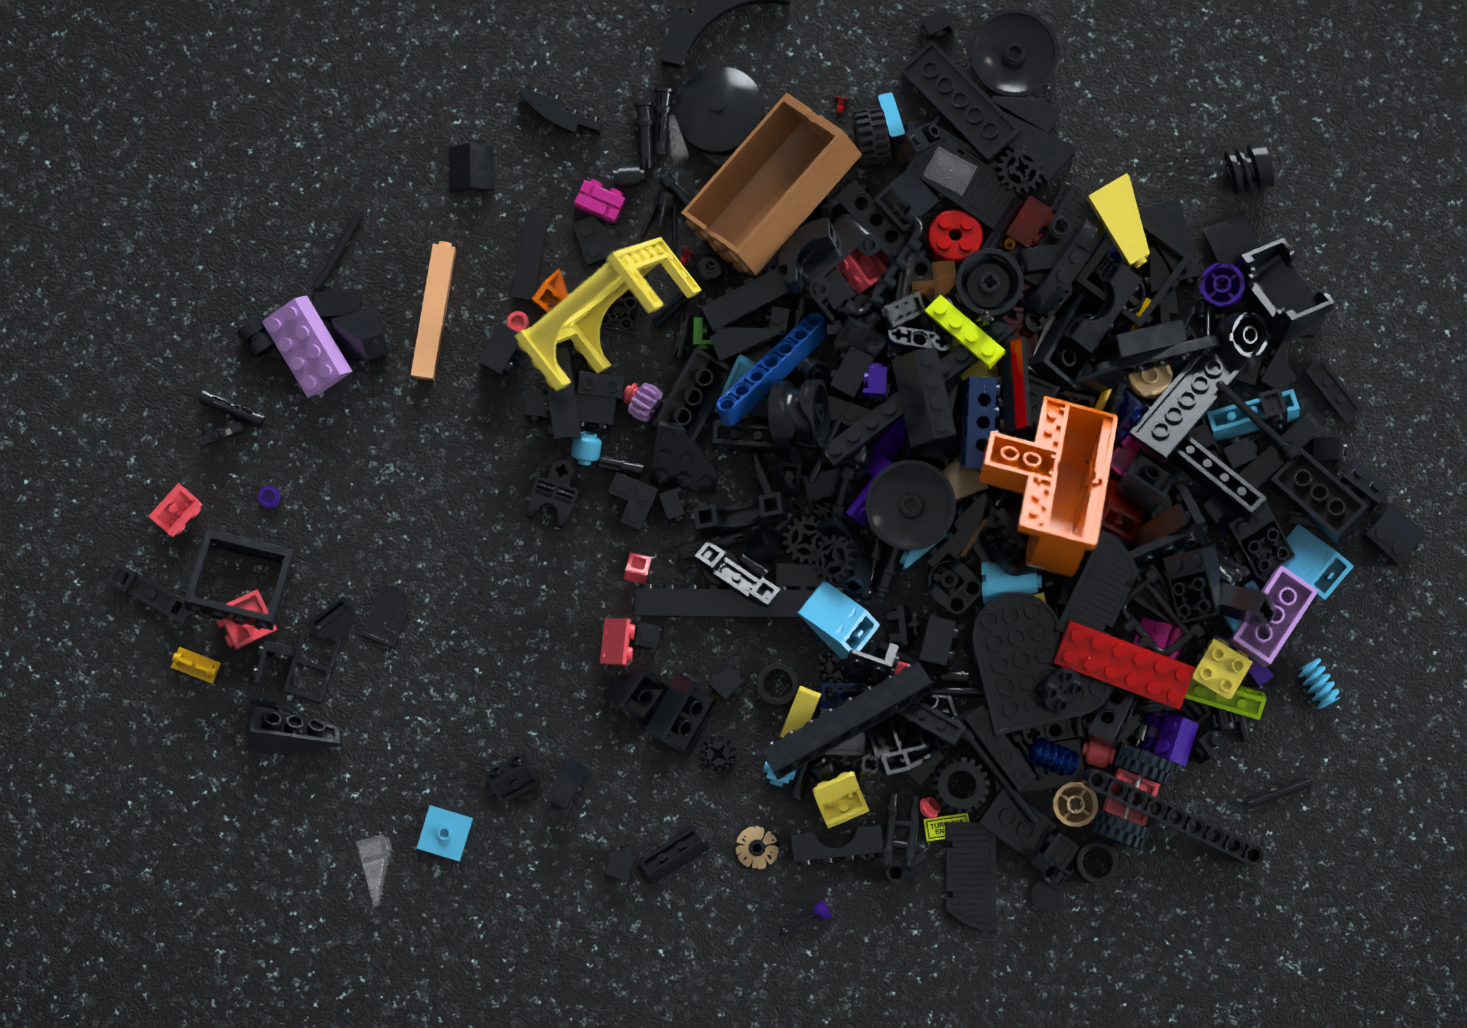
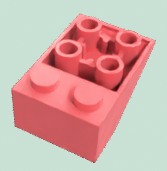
M604 619L600 664L627 667L628 662H632L633 648L629 647L630 640L635 638L636 627L632 624L631 619Z

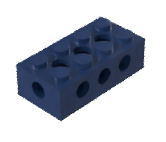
M969 376L963 381L959 470L981 471L983 456L991 431L998 433V429H994L995 420H998L999 406H995L996 397L1000 395V384H996L997 378ZM978 397L984 400V407L978 403ZM977 420L982 421L983 429L977 426ZM976 442L982 445V452L977 450Z

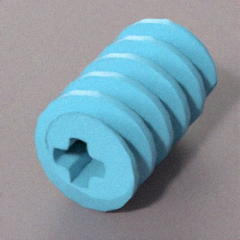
M1320 658L1301 667L1302 672L1298 675V678L1306 677L1303 686L1311 685L1307 693L1316 694L1311 700L1320 701L1316 707L1317 709L1324 708L1341 698H1336L1340 692L1339 689L1331 690L1335 682H1326L1330 674H1322L1326 667L1317 666L1321 662Z

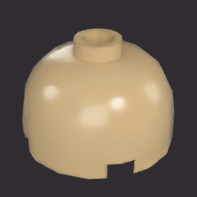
M1081 782L1067 783L1057 790L1053 798L1054 813L1062 823L1068 826L1080 827L1086 825L1095 817L1098 811L1097 796L1093 790L1088 789Z

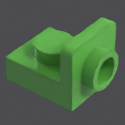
M694 317L693 347H698L703 351H710L711 347H714L711 340H702V337H707V323H703V318Z

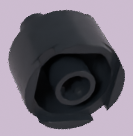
M1256 313L1227 314L1221 319L1214 333V336H1217L1219 340L1220 350L1236 358L1257 356L1263 352L1268 342V336H1266L1265 331L1267 325L1263 318Z

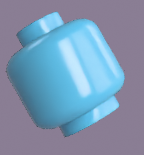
M581 431L582 438L573 440L571 455L578 460V464L591 465V462L597 461L600 458L602 441L597 437L596 433Z

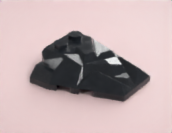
M929 694L920 699V701L950 718L958 715L951 696ZM897 713L864 731L872 756H877L879 759V768L885 777L908 773L950 747L949 744L897 716Z

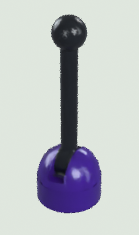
M822 900L814 906L811 915L788 927H781L779 933L785 936L788 934V931L813 918L825 920L832 915L826 903Z

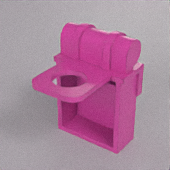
M1142 617L1140 625L1160 648L1168 647L1183 634L1179 628L1162 621L1160 623ZM1136 634L1133 644L1140 646L1137 643L1139 636ZM1184 645L1174 654L1170 655L1169 658L1174 660L1179 658Z

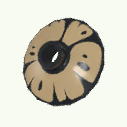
M758 825L751 826L743 830L737 837L735 854L739 862L746 868L752 870L766 869L777 859L779 852L778 839L768 828ZM754 844L761 845L760 852L753 851Z

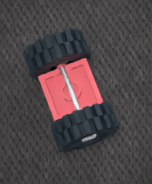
M1122 744L1114 766L1118 767L1115 777L1156 797L1160 784H1168L1175 764L1156 755ZM1116 783L1113 784L1111 787V793L1113 795L1116 794L1118 791V785ZM1133 793L1130 798L1132 804L1136 803L1138 799L1136 793ZM1106 798L1103 811H1097L1089 831L1143 851L1150 829L1145 827L1148 817Z

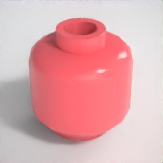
M1085 741L1082 755H1086L1085 761L1087 764L1101 768L1107 767L1108 764L1112 765L1115 754L1114 749L1093 741Z

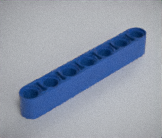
M811 313L807 315L717 401V409L722 424L732 426L738 423L770 392L774 382L782 381L826 339V324L822 314Z

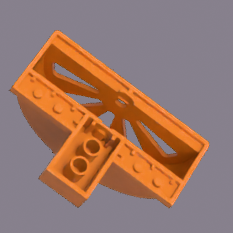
M1044 396L1035 442L991 431L985 448L978 482L1024 494L1018 531L1029 534L1025 560L1027 566L1072 577L1078 568L1084 550L1095 548L1118 421L1117 415Z

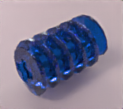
M1042 737L1037 738L1032 744L1028 754V762H1036L1037 766L1043 765V768L1046 770L1051 767L1052 772L1056 773L1058 771L1061 776H1064L1066 773L1071 776L1077 769L1079 754L1074 750Z

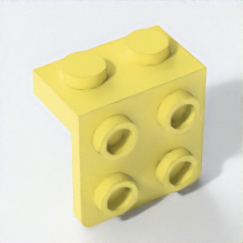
M1217 638V640L1211 639L1206 646L1208 649L1192 677L1195 681L1222 697L1231 699L1253 661L1249 660V655L1238 649L1234 651L1229 648L1230 644L1220 638Z
M854 772L841 773L837 778L820 782L812 789L828 829L869 812Z

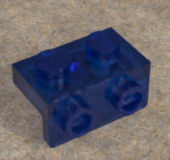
M1128 390L1124 391L1123 396L1125 399L1124 402H1121L1117 415L1118 421L1114 442H1121L1128 436V429L1132 424L1135 425L1143 417L1141 413L1146 408Z

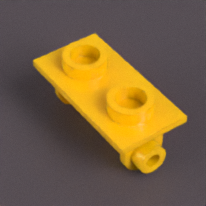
M179 647L177 653L175 652L172 658L171 668L213 684L221 663Z

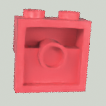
M858 248L836 266L844 274L849 285L858 295L878 283L880 276L888 269L877 253L867 256L862 254Z
M258 589L226 604L268 614V609ZM227 619L216 620L219 628L224 626L227 632L224 638L229 648L234 646L236 651L277 630L276 625H274L273 630L264 628L258 630L248 624L237 625Z

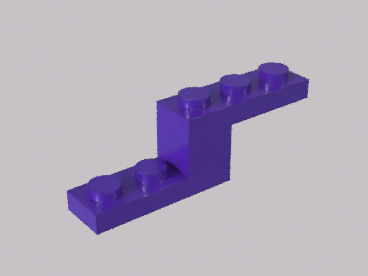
M904 417L883 433L873 446L870 466L862 469L872 479L846 512L862 526L868 521L865 504L870 484L879 472L893 464L890 461L908 438Z

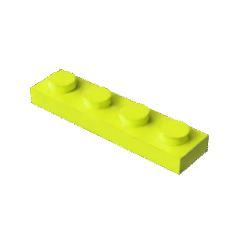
M942 295L937 297L925 309L926 314L989 369L1005 354V350Z

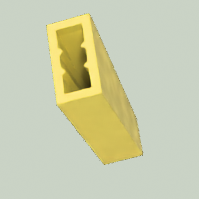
M1126 173L1090 194L1087 201L1098 219L1102 221L1105 231L1127 267L1130 268L1134 265L1137 268L1147 262L1146 258L1150 252L1130 177Z

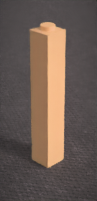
M439 241V244H433L411 370L412 378L435 381L456 256V248L452 247V243Z

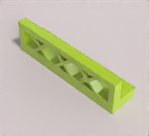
M1193 677L1185 695L1187 699L1260 720L1266 703L1264 692L1239 685L1233 697L1226 699L1195 681Z

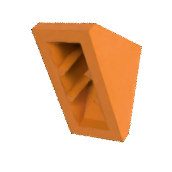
M560 268L544 281L532 297V302L546 313L550 312L568 296Z

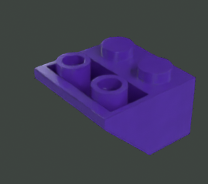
M1162 711L1148 712L1145 720L1149 725L1145 743H1139L1137 749L1172 763L1186 766L1199 723Z

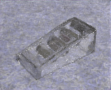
M670 115L668 121L671 160L673 165L689 160V153L675 115Z

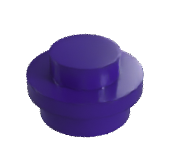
M265 486L258 493V501L265 508H274L280 502V493L273 486Z

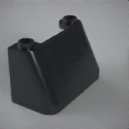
M1285 238L1242 254L1236 266L1244 277L1245 289L1242 296L1243 300L1253 313L1263 318L1267 325V331L1279 343L1289 340L1330 312L1335 303L1332 296L1326 291L1322 290L1315 294L1293 267L1295 251Z

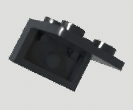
M890 643L884 660L851 649L841 675L850 681H857L869 687L876 686L884 678L894 674L900 655L896 654L899 646Z

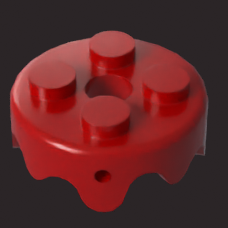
M957 209L947 210L932 220L928 228L926 240L930 254L935 261L942 260L950 266H958L970 254L980 250L983 232L980 223L970 213ZM951 232H958L961 235V239L954 241L950 239L949 234Z

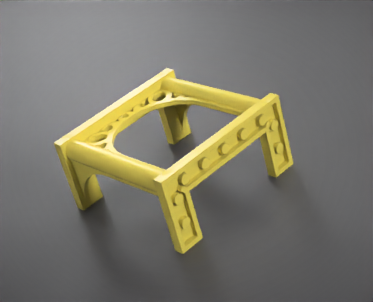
M661 237L613 252L607 257L608 262L536 324L520 331L515 336L519 347L529 354L533 365L542 371L550 387L555 388L557 391L571 383L556 362V344L568 339L573 341L576 351L583 354L586 358L587 365L591 370L601 373L612 366L604 356L600 344L602 319L608 308L629 289H631L648 313L658 310L663 303L643 277L659 263L662 264L687 298L693 297L701 291V288Z

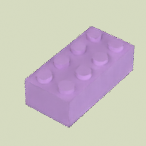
M307 296L292 299L262 321L307 398L321 394L352 372V369Z
M1282 565L1274 570L1261 590L1268 595L1277 609L1269 629L1266 630L1241 621L1227 641L1236 649L1249 655L1252 660L1263 667L1272 663L1318 593L1317 589Z

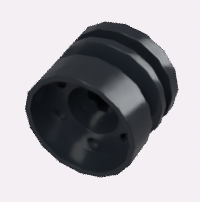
M1260 141L1247 145L1246 156L1240 147L1235 149V154L1232 150L1224 152L1226 177L1236 196L1243 194V188L1246 193H1251L1252 182H1254L1258 190L1274 186L1275 179L1272 162L1264 142Z

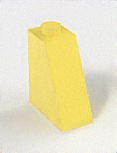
M799 686L779 737L784 738L788 732L802 728L806 722L811 720L821 696L820 693Z

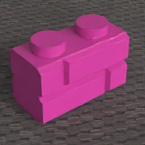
M591 179L590 182L584 180L574 202V207L615 225L626 201L622 197L623 193L614 188H611L610 191L602 188L603 184Z

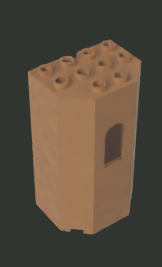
M786 92L681 214L687 219L685 224L693 231L696 230L694 234L703 242L708 241V244L715 251L719 252L718 256L726 263L729 261L733 262L732 266L740 273L744 271L750 276H756L862 154L843 130L821 115L818 116L809 107Z

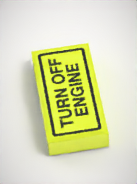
M968 813L923 819L926 841L945 839V822H969Z

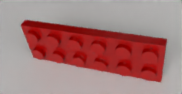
M1068 620L1053 661L1055 664L1071 668L1074 671L1179 710L1196 668Z

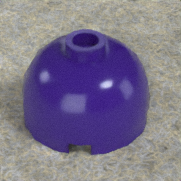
M1215 263L1209 266L1202 274L1200 291L1204 299L1212 306L1218 308L1231 307L1242 298L1245 289L1244 277L1233 264Z

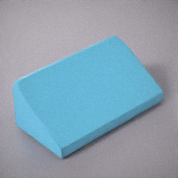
M890 92L879 95L878 99L885 114L890 137L895 141L905 131L893 93Z

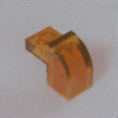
M955 260L932 262V280L911 281V293L919 291L921 296H929L930 292H933L934 300L940 295L943 297L948 295L956 280Z

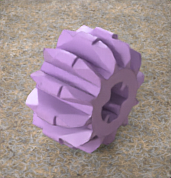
M642 384L637 392H635L629 404V413L638 420L649 421L662 401V391L652 384Z

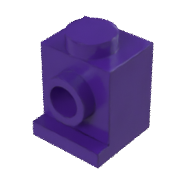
M870 363L869 373L864 372V386H868V388H863V397L886 398L887 367H883V364Z

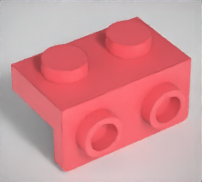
M178 483L149 517L164 529L168 535L174 537L175 534L179 535L185 529V523L190 518L198 515L202 503Z

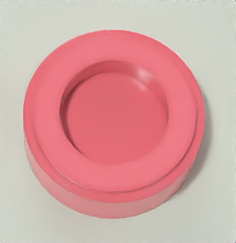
M515 311L508 316L507 326L520 332L528 329L529 319L525 313Z

